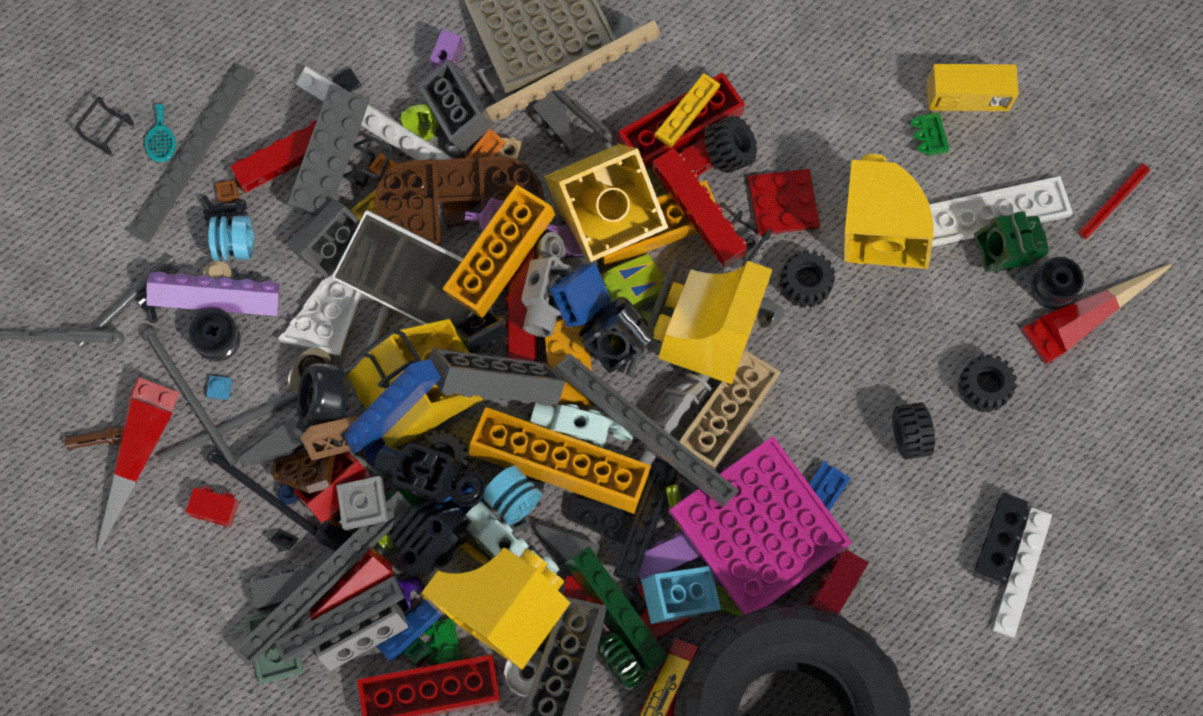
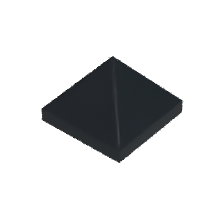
M279 529L270 539V542L279 551L283 552L289 551L298 542L299 538ZM280 537L283 538V539H285V540H288V541H290V542L287 543V542L281 540Z

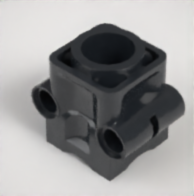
M619 297L593 316L592 322L581 330L579 337L583 340L582 344L611 373L627 361L642 355L645 345L653 339L654 333L648 328L647 320L627 298Z

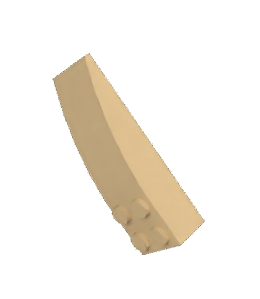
M744 350L732 385L721 382L679 442L716 471L781 372Z

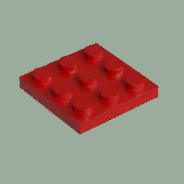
M810 169L748 176L758 236L765 235L768 229L772 230L771 234L820 228Z

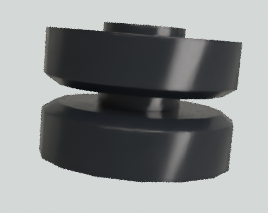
M208 309L202 311L194 317L190 324L189 337L191 343L201 357L213 362L227 360L240 347L241 335L234 319L223 310Z

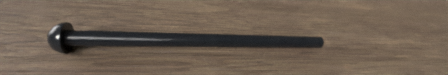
M212 450L208 453L207 462L209 465L216 463L311 535L316 536L318 530L316 526L237 468L230 466L226 460L220 457L221 451Z

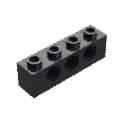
M1005 492L999 496L972 575L973 577L996 586L1002 583V581H1006L1009 570L1006 569L1008 562H1012L1016 553V549H1013L1015 541L1018 542L1023 532V529H1020L1022 521L1025 522L1030 510L1027 509L1028 501ZM1005 515L1013 518V525L1005 521ZM998 535H1002L1006 538V545H1003L998 541ZM991 555H995L1000 559V565H995L991 561Z

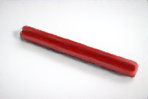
M1141 164L1080 229L1078 234L1083 239H1088L1150 172V168L1146 164Z

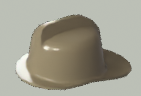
M310 348L297 358L288 376V385L293 393L297 395L301 376L307 366L314 363L331 365V359L324 350Z

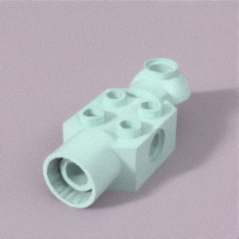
M536 403L530 422L601 448L605 445L608 432H611L613 437L623 441L638 439L614 418L606 415L602 416L600 412L595 410H588V412L579 410L580 408L573 404H567V406L554 404L543 406Z
M482 502L478 503L466 514L472 521L466 530L472 535L478 546L492 559L502 550L500 547L503 545H509L510 548L507 550L518 557L525 548L528 549L527 543L520 537L516 539L512 534L513 530L505 522L501 524V520ZM545 556L543 560L548 564L546 568L557 575L559 571L558 566L548 556Z

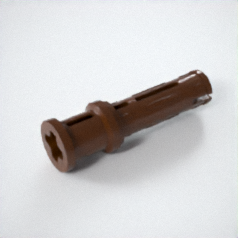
M108 426L106 430L66 436L65 446L67 450L103 443L115 445L116 442H121L124 426Z

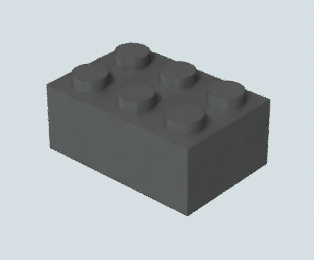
M332 199L290 246L318 273L328 279L336 270L360 221L343 204ZM368 229L366 230L362 240L370 233Z

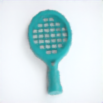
M163 104L155 105L157 123L145 138V149L148 156L153 161L159 163L168 161L174 155L177 144L171 129L164 125L165 105Z

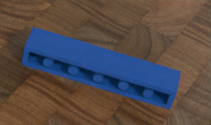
M430 359L410 364L342 434L353 453L372 448L441 379Z

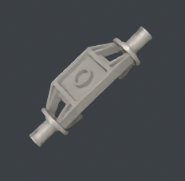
M687 373L685 381L666 388L648 414V417L670 434L676 428L679 419L689 409L690 405L700 406L706 394L711 392L712 389L707 384L710 377L701 373L696 375ZM642 441L639 442L645 451L638 461L651 465L655 458L664 460Z

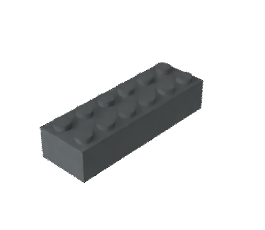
M332 85L329 86L287 206L317 216L332 199H335L370 99Z
M432 348L429 357L441 377L435 385L440 389V392L446 395L456 393L465 397L480 396L488 400L499 398L506 402L518 400L525 404L536 402L543 406H548L549 404L558 405L566 382L546 362Z

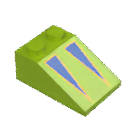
M646 254L612 268L602 274L601 278L611 298V302L619 297H625L637 309L659 296L664 276L649 254Z

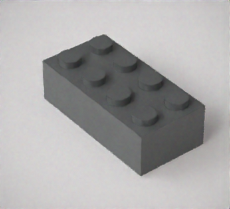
M449 59L418 85L450 142L463 151L495 125L463 70Z

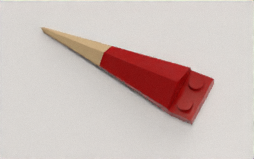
M1172 264L1165 265L1046 314L1025 326L1022 332L1046 365L1077 344L1168 270Z

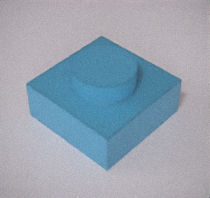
M210 376L206 397L229 400L232 378Z

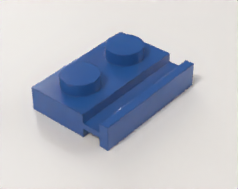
M824 461L809 485L828 511H830L851 478Z

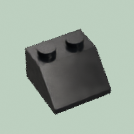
M489 308L483 318L474 314L453 326L469 353H476L481 347L494 343L501 336L505 335L506 322L505 319Z

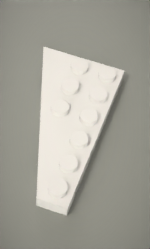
M366 236L361 241L344 274L345 276L365 285L377 250L376 238ZM333 272L328 279L322 280L303 305V309L296 318H293L290 326L280 335L278 340L305 349L319 348L328 353V355L341 358L362 293L332 279Z

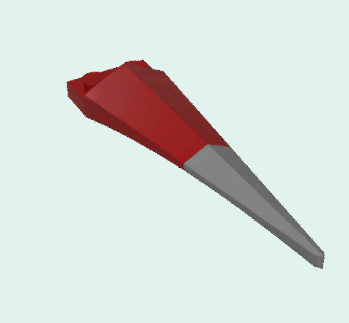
M137 377L129 396L114 475L96 545L97 552L101 550L171 418L180 392Z

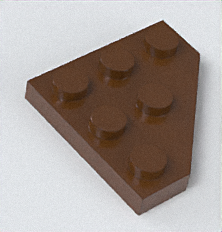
M319 445L314 447L316 452H321L323 446ZM307 450L274 460L270 474L275 481L307 493L323 491L330 487L335 455L311 460Z

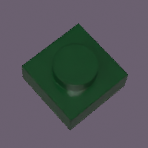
M417 637L402 653L419 668L434 651Z

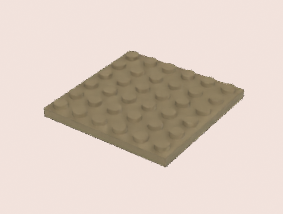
M463 0L505 93L535 83L616 40L597 0Z

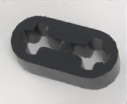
M323 523L319 526L315 537L319 543L336 551L353 534L332 524Z

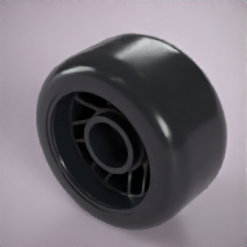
M320 363L310 364L306 367L301 376L297 393V416L302 426L309 428L310 426L343 419L348 400V379L342 368Z

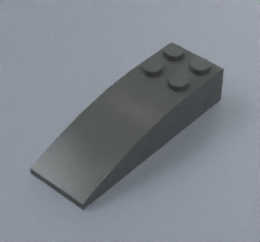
M565 597L570 604L551 631L521 716H578L594 665L606 606Z

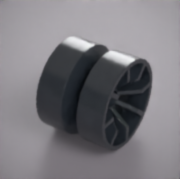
M1054 257L1047 260L1032 280L1031 291L1034 299L1047 309L1058 310L1066 307L1083 287L1084 275L1082 269L1075 261L1066 257Z

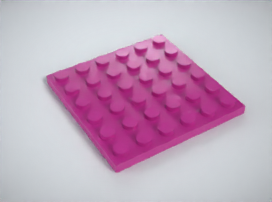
M774 436L720 473L723 478L739 490L724 508L699 488L668 511L743 615L768 606L852 543Z

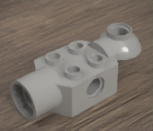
M555 232L546 233L536 244L535 254L538 259L530 260L521 298L527 308L523 329L527 333L539 337L552 336L556 318L561 315L550 289L574 270L570 265L563 263L565 257L564 242Z

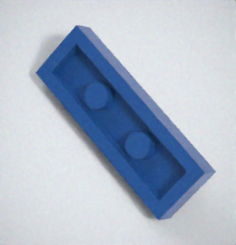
M424 600L405 617L408 624L407 629L376 645V647L391 662L441 616L427 600Z

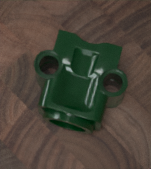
M1024 211L1016 212L1009 216L996 217L987 226L974 233L976 243L982 252V263L985 272L995 271L996 274H999V271H1011L1017 267H1027L1049 252L1046 234L1042 228L1040 218L1037 215L1027 216Z

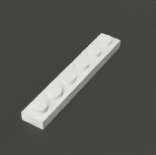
M1030 508L992 631L1015 638L1052 514Z

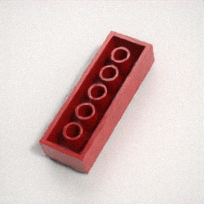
M722 72L712 78L720 83V88L672 148L657 139L655 133L688 92L619 130L617 141L619 144L638 148L647 170L653 166L655 159L673 148L678 152L682 148L694 143L699 137L705 135L710 125L730 116L740 117L743 115L745 103Z
M492 655L357 679L362 716H432L501 703Z

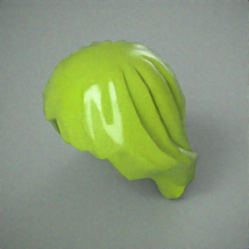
M428 104L410 106L400 116V121L404 127L427 141L433 139L440 125ZM422 121L429 124L428 128L420 129Z

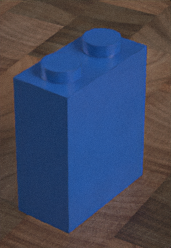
M595 263L579 265L550 289L566 327L585 324L611 302V298Z

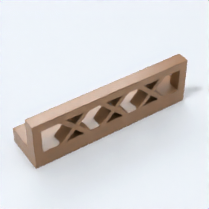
M361 415L310 426L301 436V440L311 460L352 451L342 434ZM381 438L376 444H378V443H380V442H382V441H384V440ZM330 439L341 442L340 447L330 444ZM312 443L323 446V450L316 452Z

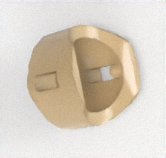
M221 261L211 262L203 271V275L210 278L228 277L234 279L230 267Z

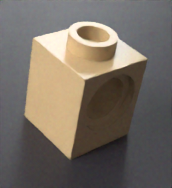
M513 137L502 138L507 143L498 152L496 157H510L519 160L522 151V141H518V139ZM513 151L514 154L506 155L505 152Z

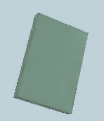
M273 611L244 619L248 635ZM293 625L280 638L293 632ZM275 642L254 662L260 685L304 673L301 657L298 656L284 663L281 660Z

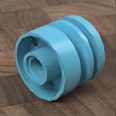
M248 215L234 216L231 226H229L226 216H222L221 221H219L218 217H211L208 230V244L213 261H220L221 257L225 261H229L231 251H233L236 260H251L254 247V232Z
M511 466L497 475L486 487L483 499L492 509L499 507L497 513L500 517H504L503 520L508 525H512L524 518L537 505L542 496L538 488L534 489L535 486L532 482L525 483L527 478L517 466Z

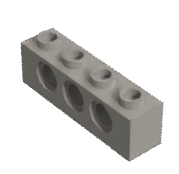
M396 603L315 647L317 658L329 671L339 667L407 629L408 624L404 613Z

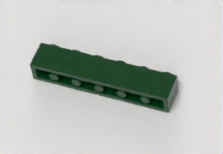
M590 546L582 549L565 562L591 601L606 606L604 619L613 632L628 647L643 672L654 669L668 657Z

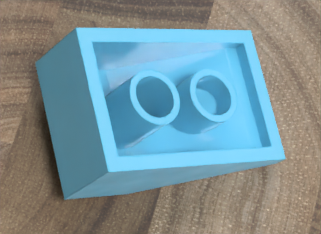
M709 567L654 574L641 580L651 624L721 610L713 573Z

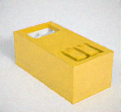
M934 64L927 79L928 111H1010L1019 95L1016 64Z

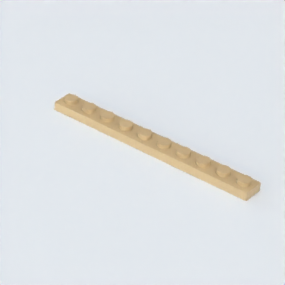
M655 20L485 109L493 122L498 119L507 118L511 112L526 108L530 102L546 97L547 93L562 89L566 83L581 79L589 71L600 69L602 64L617 60L621 54L636 50L644 42L655 40L661 34Z

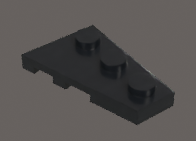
M571 498L570 522L625 544L635 519L636 511L633 514L597 500Z

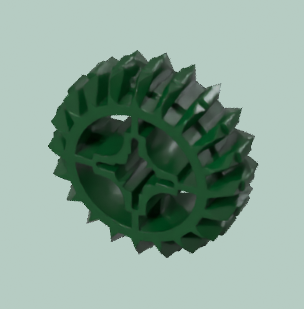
M609 631L600 636L597 651L614 676L626 689L630 690L638 686L644 680L645 674L628 647L614 632Z

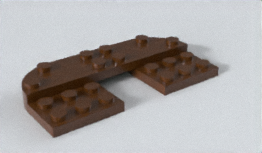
M479 157L414 160L398 164L383 176L376 189L374 207L376 215L438 245L441 244L438 202L480 200L482 212L490 198L505 201L516 185L543 201L544 195L537 175L525 163L514 158ZM376 225L377 248L396 247L401 237ZM409 241L406 246H418V245H416V244H414V243H412V242Z

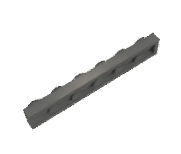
M394 576L275 641L281 660L287 663L404 599V594L397 579Z

